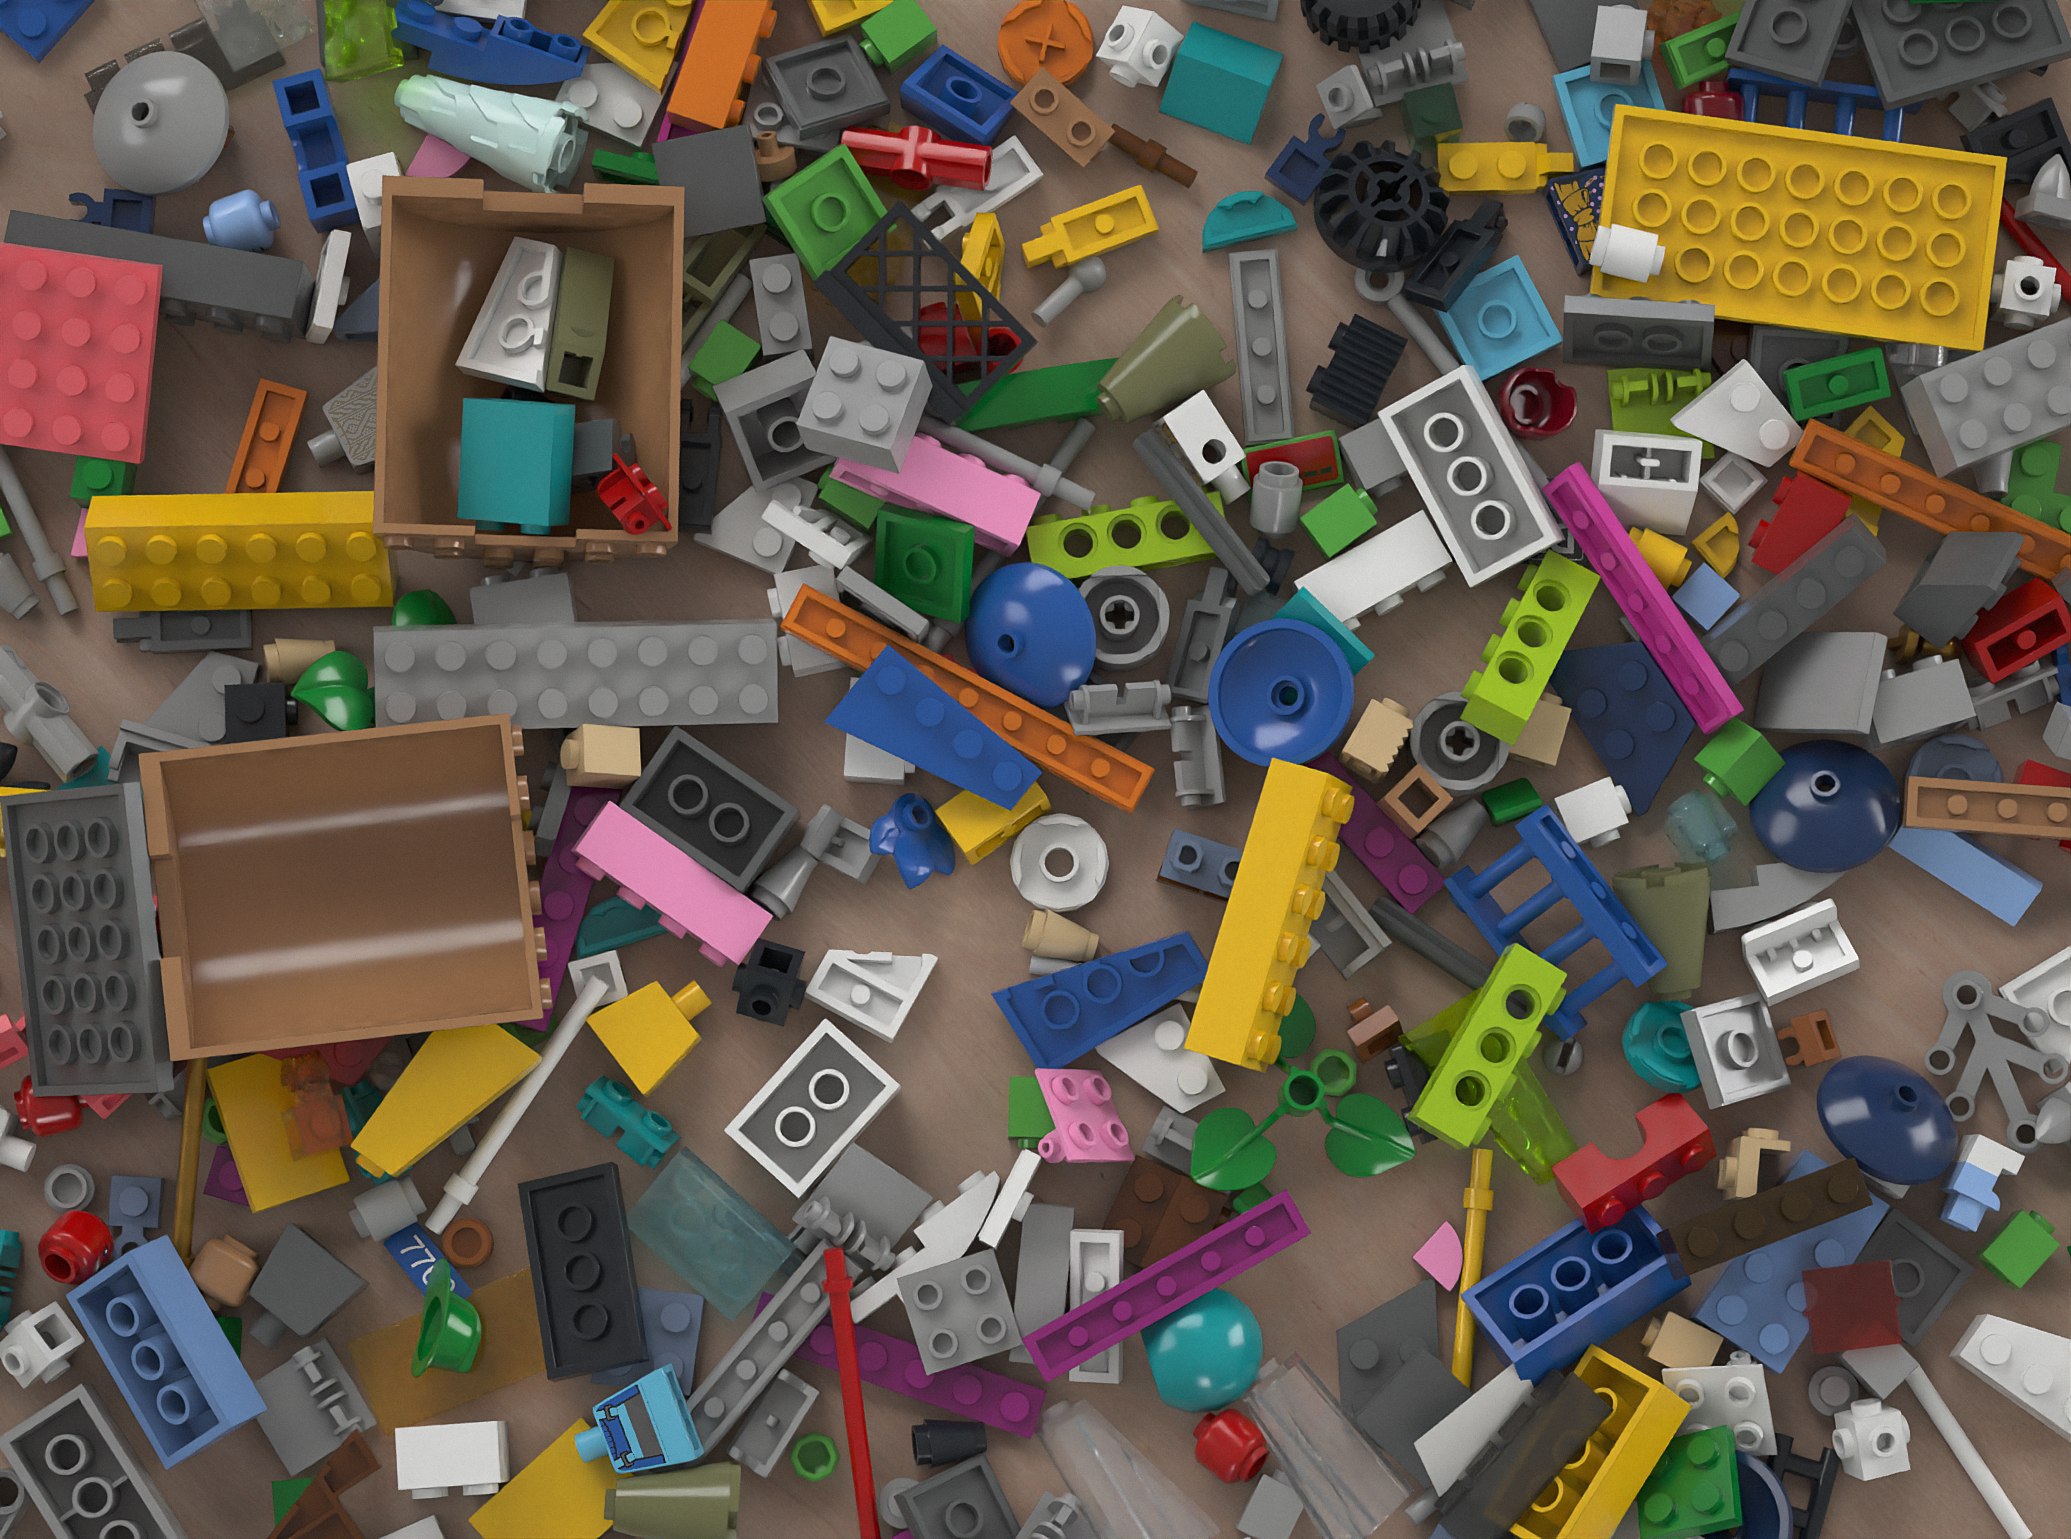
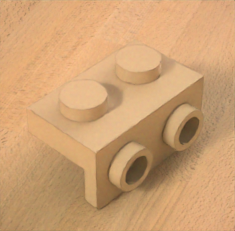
M1748 1128V1131H1741L1740 1137L1727 1141L1725 1159H1718L1715 1175V1188L1723 1189L1722 1201L1737 1202L1757 1193L1760 1155L1778 1156L1790 1152L1791 1141L1778 1140L1779 1131Z

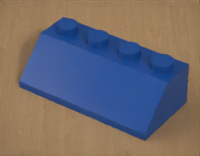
M1640 1204L1625 1213L1617 1223L1605 1226L1592 1235L1582 1222L1576 1218L1460 1294L1503 1366L1508 1368L1513 1363L1520 1381L1530 1379L1535 1388L1581 1358L1590 1344L1599 1346L1692 1285L1689 1276L1674 1281L1656 1233L1662 1231V1228Z

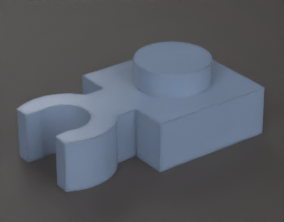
M111 1175L108 1226L122 1227V1235L114 1242V1250L112 1252L114 1261L124 1255L128 1244L135 1242L142 1246L151 1242L146 1237L147 1228L161 1229L164 1178Z

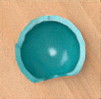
M1217 1288L1212 1289L1140 1330L1161 1400L1167 1406L1190 1413L1218 1411L1239 1400L1256 1380L1264 1355L1262 1331L1251 1309L1232 1293Z

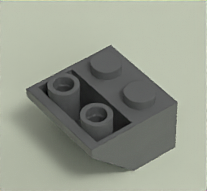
M1950 532L1922 562L1893 615L1939 650L1953 636L1959 640L1963 639L1979 618L1975 613L1982 607L1989 611L2004 594L2007 587L2003 584L2013 575L2022 561L2016 554L2023 544L2025 537L2018 532Z

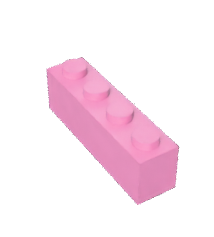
M923 433L914 434L900 474L837 457L829 477L886 503L975 526V543L1008 558L1019 547L1041 495L1040 492L1031 489V484L1025 479L1013 474H1004L1002 476L985 468L986 464L981 459L966 453H960L959 455L940 448L941 444L938 440Z
M611 801L604 802L571 849V852L579 857L575 864L579 869L599 882L604 875L621 886L616 893L620 898L640 911L645 904L661 915L657 921L660 926L680 939L683 938L685 933L702 943L698 952L721 968L726 962L732 965H740L773 917L769 912Z

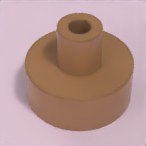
M764 131L757 135L758 146H755L754 149L761 181H776L792 175L797 169L794 147L778 145L776 132Z

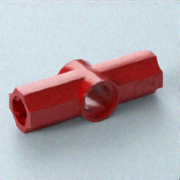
M848 126L847 130L843 132L840 145L845 143L864 174L890 177L892 182L905 189L923 191L928 190L932 184L984 191L985 187L989 184L993 157L991 146L944 140L935 131L921 126H907L902 128L900 133Z

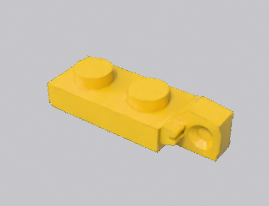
M1438 143L1436 147L1437 169L1441 174L1439 187L1447 190L1449 195L1535 194L1536 190L1544 189L1548 179L1574 173L1573 153H1547V144Z
M1137 185L1051 217L1049 223L1039 228L1042 237L1021 244L1022 248L1020 251L1028 269L1051 260L1055 269L1066 265L1069 267L1083 259L1099 256L1155 235L1159 232V227L1142 185Z

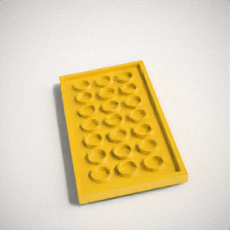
M1615 104L1613 107L1598 226L1611 228L1613 223L1657 234V245L1666 248L1659 275L1649 274L1646 283L1600 272V267L1593 265L1589 293L1600 295L1603 298L1616 299L1646 297L1652 301L1663 302L1695 300L1702 304L1715 305V319L1779 326L1976 354L1983 351L2007 157Z

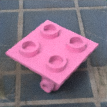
M1041 1068L1035 1070L1056 1129L1045 1135L1038 1144L1039 1154L1047 1162L1058 1163L1065 1160L1068 1163L1133 1162L1135 1160L1129 1145L1128 1133L1121 1124L1111 1098V1088L1104 1079L1101 1070Z

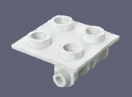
M1744 1350L1733 1352L1730 1355L1731 1360L1726 1366L1662 1369L1664 1385L1692 1406L1673 1437L1727 1425L1734 1432L1736 1450L1753 1456L1777 1455L1763 1365L1757 1364L1756 1359L1752 1358L1748 1352Z

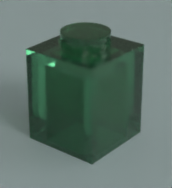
M1451 81L1403 93L1399 109L1410 151L1415 149L1421 152L1436 148L1438 143L1459 142L1463 125Z

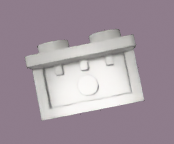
M1831 898L1819 903H1806L1796 909L1793 914L1777 921L1761 922L1753 926L1748 933L1741 937L1743 960L1768 1007L1860 968L1859 958L1837 920V907Z

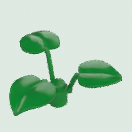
M430 589L413 591L404 595L397 602L392 613V626L457 624L454 614L447 603ZM334 651L319 658L303 673L291 693L292 697L310 707L328 725L340 732L375 728L374 686L367 689L368 673L364 664L348 652Z
M1296 993L1293 1008L1287 1017L1283 1016L1277 1034L1281 1036L1282 1042L1275 1065L1288 1075V1078L1278 1090L1277 1100L1279 1106L1256 1127L1250 1115L1238 1108H1219L1206 1115L1196 1128L1192 1139L1190 1176L1196 1184L1216 1191L1242 1190L1259 1183L1271 1171L1277 1157L1274 1145L1262 1134L1285 1113L1292 1117H1304L1314 1109L1318 1110L1327 1125L1333 1127L1325 1138V1151L1335 1168L1348 1176L1368 1178L1379 1175L1411 1160L1415 1156L1416 1151L1407 1128L1397 1114L1383 1101L1368 1094H1349L1338 1103L1336 1118H1334L1327 1108V1101L1323 1100L1324 1086L1320 1078L1310 1071H1299L1297 1066H1290L1283 1060V1057L1296 1058L1302 1055L1310 1047L1316 1032L1313 1012L1304 999Z

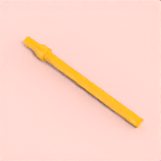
M1473 1148L1470 1187L1464 1188L1462 1208H1467L1451 1371L1469 1390L1476 1322L1460 1294L1481 1281L1487 1211H1492L1494 1191L1489 1190L1493 1150Z

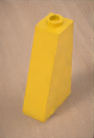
M497 1024L433 1031L350 1145L360 1153L355 1162L379 1179L385 1171L395 1178L537 1068L543 1058Z

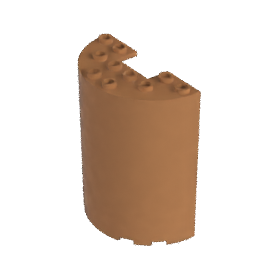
M382 175L373 513L374 536L383 541V548L412 550L434 554V558L443 560L480 559L483 560V567L489 569L513 568V561L533 562V569L557 567L558 570H562L563 562L584 561L590 564L614 563V559L639 556L648 558L665 557L666 550L672 548L678 542L685 187L584 183L583 195L483 191L484 179ZM514 236L555 245L562 252L563 258L567 246L615 258L605 354L594 401L577 402L541 392L538 393L559 404L576 405L575 424L615 418L620 421L621 437L624 434H633L635 462L668 503L669 507L662 511V513L673 527L671 530H668L661 521H658L642 534L632 535L627 533L615 515L600 500L597 490L571 494L569 524L551 526V532L547 535L521 533V524L505 522V530L475 529L476 520L457 518L463 398L500 399L505 388L510 385L464 374L455 364Z
M505 713L138 754L148 852L154 864L163 958L160 959L170 1060L180 1061L543 1018V1009L553 1008L550 979H539L537 962L547 961L544 927L533 928L532 915H541L542 909L539 882H528L527 866L536 865L533 830L522 831L520 812L530 811L527 775L516 776L514 756L524 755L521 725L511 726L510 715Z

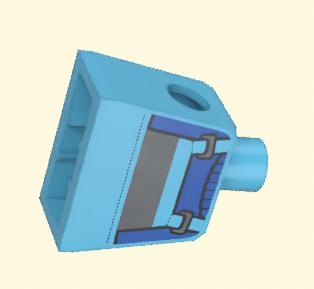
M672 1363L658 1368L592 1407L598 1426L575 1434L576 1447L584 1463L609 1455L617 1474L689 1462L705 1453Z

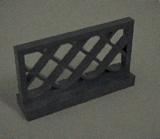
M900 200L830 271L825 270L812 283L874 348L924 361L933 385L927 403L949 425L959 427L972 414L970 411L1038 343L1034 336ZM900 217L914 229L913 250H887V231ZM922 238L933 250H921ZM879 240V251H868ZM861 257H879V286H860L847 271ZM887 257H913V286H887ZM921 257H941L948 264V285L921 286ZM956 273L967 285H956ZM866 292H878V304ZM887 292H913V321H894L886 313ZM921 292H947V321H921ZM955 292H975L982 299V321H955ZM990 308L1002 321H990ZM900 327H913L912 339ZM921 327H947V356H927L920 348ZM955 327H982L981 356H955ZM990 327H1009L1022 340L1008 356H989ZM934 362H947V375ZM955 362H981V383L968 396L955 384ZM989 362H1001L989 374Z

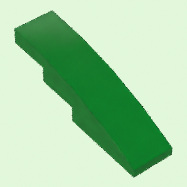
M1120 357L1008 374L970 411L972 414L958 428L971 434H977L1005 427L1008 430H1014L1056 420L1060 424L1078 420L1080 417L1088 418L1102 415L1104 413L1096 402V397L1100 395L1097 384ZM981 380L956 385L968 396L981 383Z

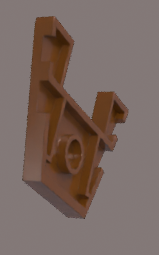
M358 1428L347 1436L267 1539H366L339 1498V1495L382 1467V1464Z

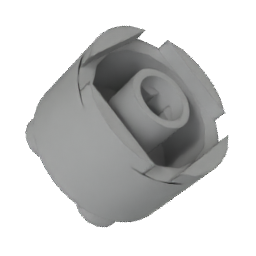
M1110 566L1092 574L1082 583L1078 591L1086 601L1094 622L1096 653L1093 666L1105 671L1121 673L1133 671L1155 659L1166 639L1170 612L1165 593L1147 574L1134 567ZM1114 610H1123L1124 617L1132 618L1133 621L1126 622L1125 629H1115L1113 622L1106 621V619L1113 617Z
M1462 691L1445 693L1426 704L1413 721L1414 728L1406 740V756L1410 769L1419 763L1451 797L1469 796L1486 788L1504 766L1510 749V745L1460 719L1469 701L1460 696ZM1454 734L1461 735L1462 743L1470 746V748L1464 749L1461 756L1453 754V747L1446 746L1445 743L1450 742Z

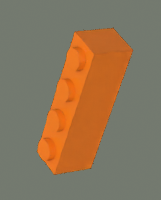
M774 0L705 1L666 110L669 123L698 133L739 126L746 104L745 101L739 100L745 82L753 84L756 79L762 59L761 56L756 55L761 37L770 38L777 19L778 12L772 10Z

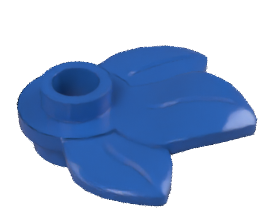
M907 793L898 797L893 802L888 814L876 819L873 823L869 837L870 852L877 855L893 854L899 873L907 888L913 889L929 878L933 870L947 876L953 873L955 867L953 843L948 833L936 823L932 806L921 795Z

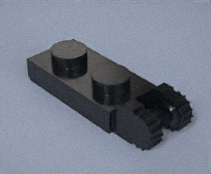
M681 398L679 532L712 535L723 443L721 435L723 413L717 401H712L711 407L708 409L707 434L690 432L691 422L694 419L693 400Z

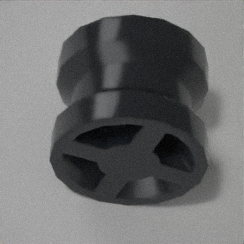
M1259 536L1251 553L1270 577V582L1265 587L1266 592L1276 597L1296 551L1289 548L1282 550L1274 548L1270 545L1268 539Z

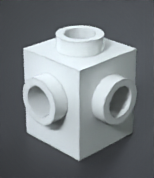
M1122 5L1115 21L1108 29L1096 57L1111 68L1109 75L1123 85L1134 88L1137 83L1157 87L1163 75L1167 72L1170 62L1184 36L1154 11Z
M2016 256L2014 261L2007 260L1998 272L1992 275L1989 299L1992 305L1989 320L2004 322L2005 327L2016 330L2038 328L2048 318L2049 313L2055 314L2058 309L2061 285L2054 283L2056 268L2043 266V260L2030 256ZM2021 287L2034 289L2033 295H2026L2022 292Z
M55 1301L33 1315L30 1310L21 1313L4 1327L8 1335L0 1342V1358L6 1370L16 1378L23 1389L40 1379L47 1385L70 1369L71 1366L67 1359L85 1342V1339Z
M1867 1398L1852 1402L1850 1404L1851 1410L1834 1413L1836 1430L1833 1431L1832 1440L1838 1457L1842 1459L1843 1471L1845 1473L1867 1481L1910 1470L1906 1446L1910 1441V1430L1900 1410L1881 1403V1400L1878 1398Z

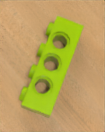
M1200 487L1225 519L1220 491L1208 493L1207 487ZM1146 496L1130 501L1131 508L1111 511L1110 505L1089 507L1088 511L1081 510L1082 517L1067 520L1062 519V514L1040 516L1033 519L1034 526L1027 527L1025 531L1030 562L1053 568L1068 578L1074 585H1081L1098 570L1110 566H1130L1145 573L1220 558L1174 500L1160 502L1159 496ZM1177 517L1186 522L1189 532L1181 539H1170L1163 534L1161 524L1168 518ZM1123 526L1132 527L1139 533L1140 541L1133 548H1121L1113 541L1112 535L1114 531ZM1081 535L1090 541L1092 549L1086 556L1075 558L1065 551L1064 543L1071 536Z
M1548 549L1539 566L1532 562L1529 563L1517 586L1525 594L1521 601L1511 598L1498 624L1506 628L1502 638L1493 633L1479 659L1488 664L1483 674L1476 670L1472 672L1460 695L1469 700L1460 719L1514 746L1601 578L1600 575Z
M1518 943L1507 946L1407 1119L1457 1150L1468 1148L1471 1142L1478 1145L1492 1123V1119L1486 1115L1496 1099L1502 1102L1516 1082L1517 1076L1511 1072L1520 1056L1527 1059L1537 1046L1542 1033L1536 1029L1545 1013L1552 1016L1563 1001L1567 990L1562 988L1561 985L1568 974ZM1510 993L1521 995L1526 1002L1527 1011L1521 1020L1513 1018L1506 1010V999ZM1487 1035L1495 1037L1502 1047V1055L1496 1063L1489 1062L1481 1053V1042ZM1462 1078L1470 1080L1477 1089V1098L1472 1106L1463 1105L1457 1099L1456 1085Z

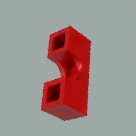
M1669 1093L1635 1114L1644 1146L1632 1157L1626 1159L1609 1158L1602 1154L1596 1145L1591 1142L1551 1167L1560 1196L1591 1235L1605 1226L1617 1223L1625 1213L1646 1200L1660 1196L1668 1186L1689 1173L1701 1170L1709 1160L1717 1156L1709 1128L1680 1093Z

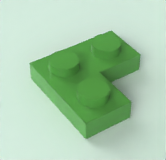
M2038 440L2013 451L2008 481V496L1998 499V502L2071 535V496L2053 492L2063 444Z

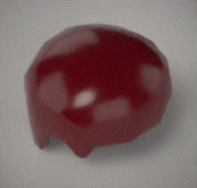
M1524 367L1506 377L1497 397L1503 423L1513 434L1522 439L1533 441L1549 439L1568 429L1578 413L1577 393L1574 387L1562 384L1552 369Z

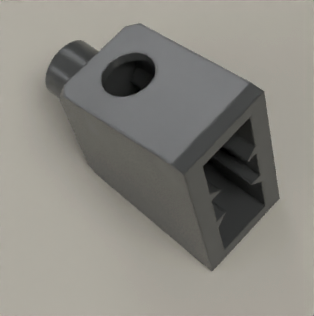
M290 1222L250 1289L249 1294L266 1309L249 1328L248 1332L269 1349L274 1347L289 1327L302 1338L309 1339L366 1290L370 1283L298 1224Z

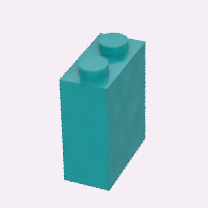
M463 398L457 518L476 520L475 529L505 530V522L521 524V533L542 535L550 534L551 526L569 524L576 405L496 398Z

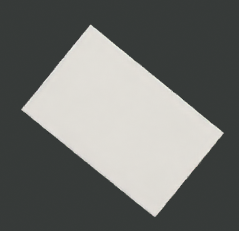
M1513 1363L1414 1442L1439 1497L1544 1413L1531 1380L1520 1381Z

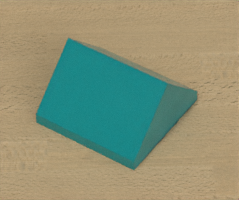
M1192 22L1177 53L1159 113L1250 146L1284 54Z

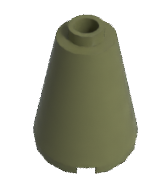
M1177 295L1162 307L1097 384L1100 395L1096 397V402L1104 415L1112 422L1119 419L1121 422L1128 424L1202 390L1222 383L1236 373L1234 360L1232 359L1225 364L1220 354L1227 346L1218 331L1193 303L1186 308L1181 306L1183 296Z
M1675 862V867L1659 868L1658 864L1617 872L1612 877V888L1615 895L1668 963L1667 966L1647 980L1651 992L1661 993L1663 1001L1688 999L1692 997L1691 989L1701 986L1712 878L1710 864L1706 862Z
M725 1461L617 1479L616 1489H606L604 1519L613 1520L614 1531L641 1539H737L736 1525L737 1513H739L741 1481L740 1462Z

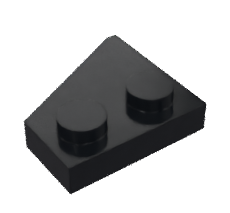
M2052 97L2042 99L1959 136L1965 152L2007 157L2004 184L2032 185L2042 166L2056 154H2059L2064 161L2071 183V144Z

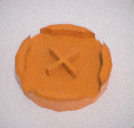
M1024 0L1008 12L1003 20L998 33V56L1004 72L1020 87H1024L1043 67L1063 86L1070 88L1085 75L1093 59L1094 34L1088 18L1075 4L1067 0Z

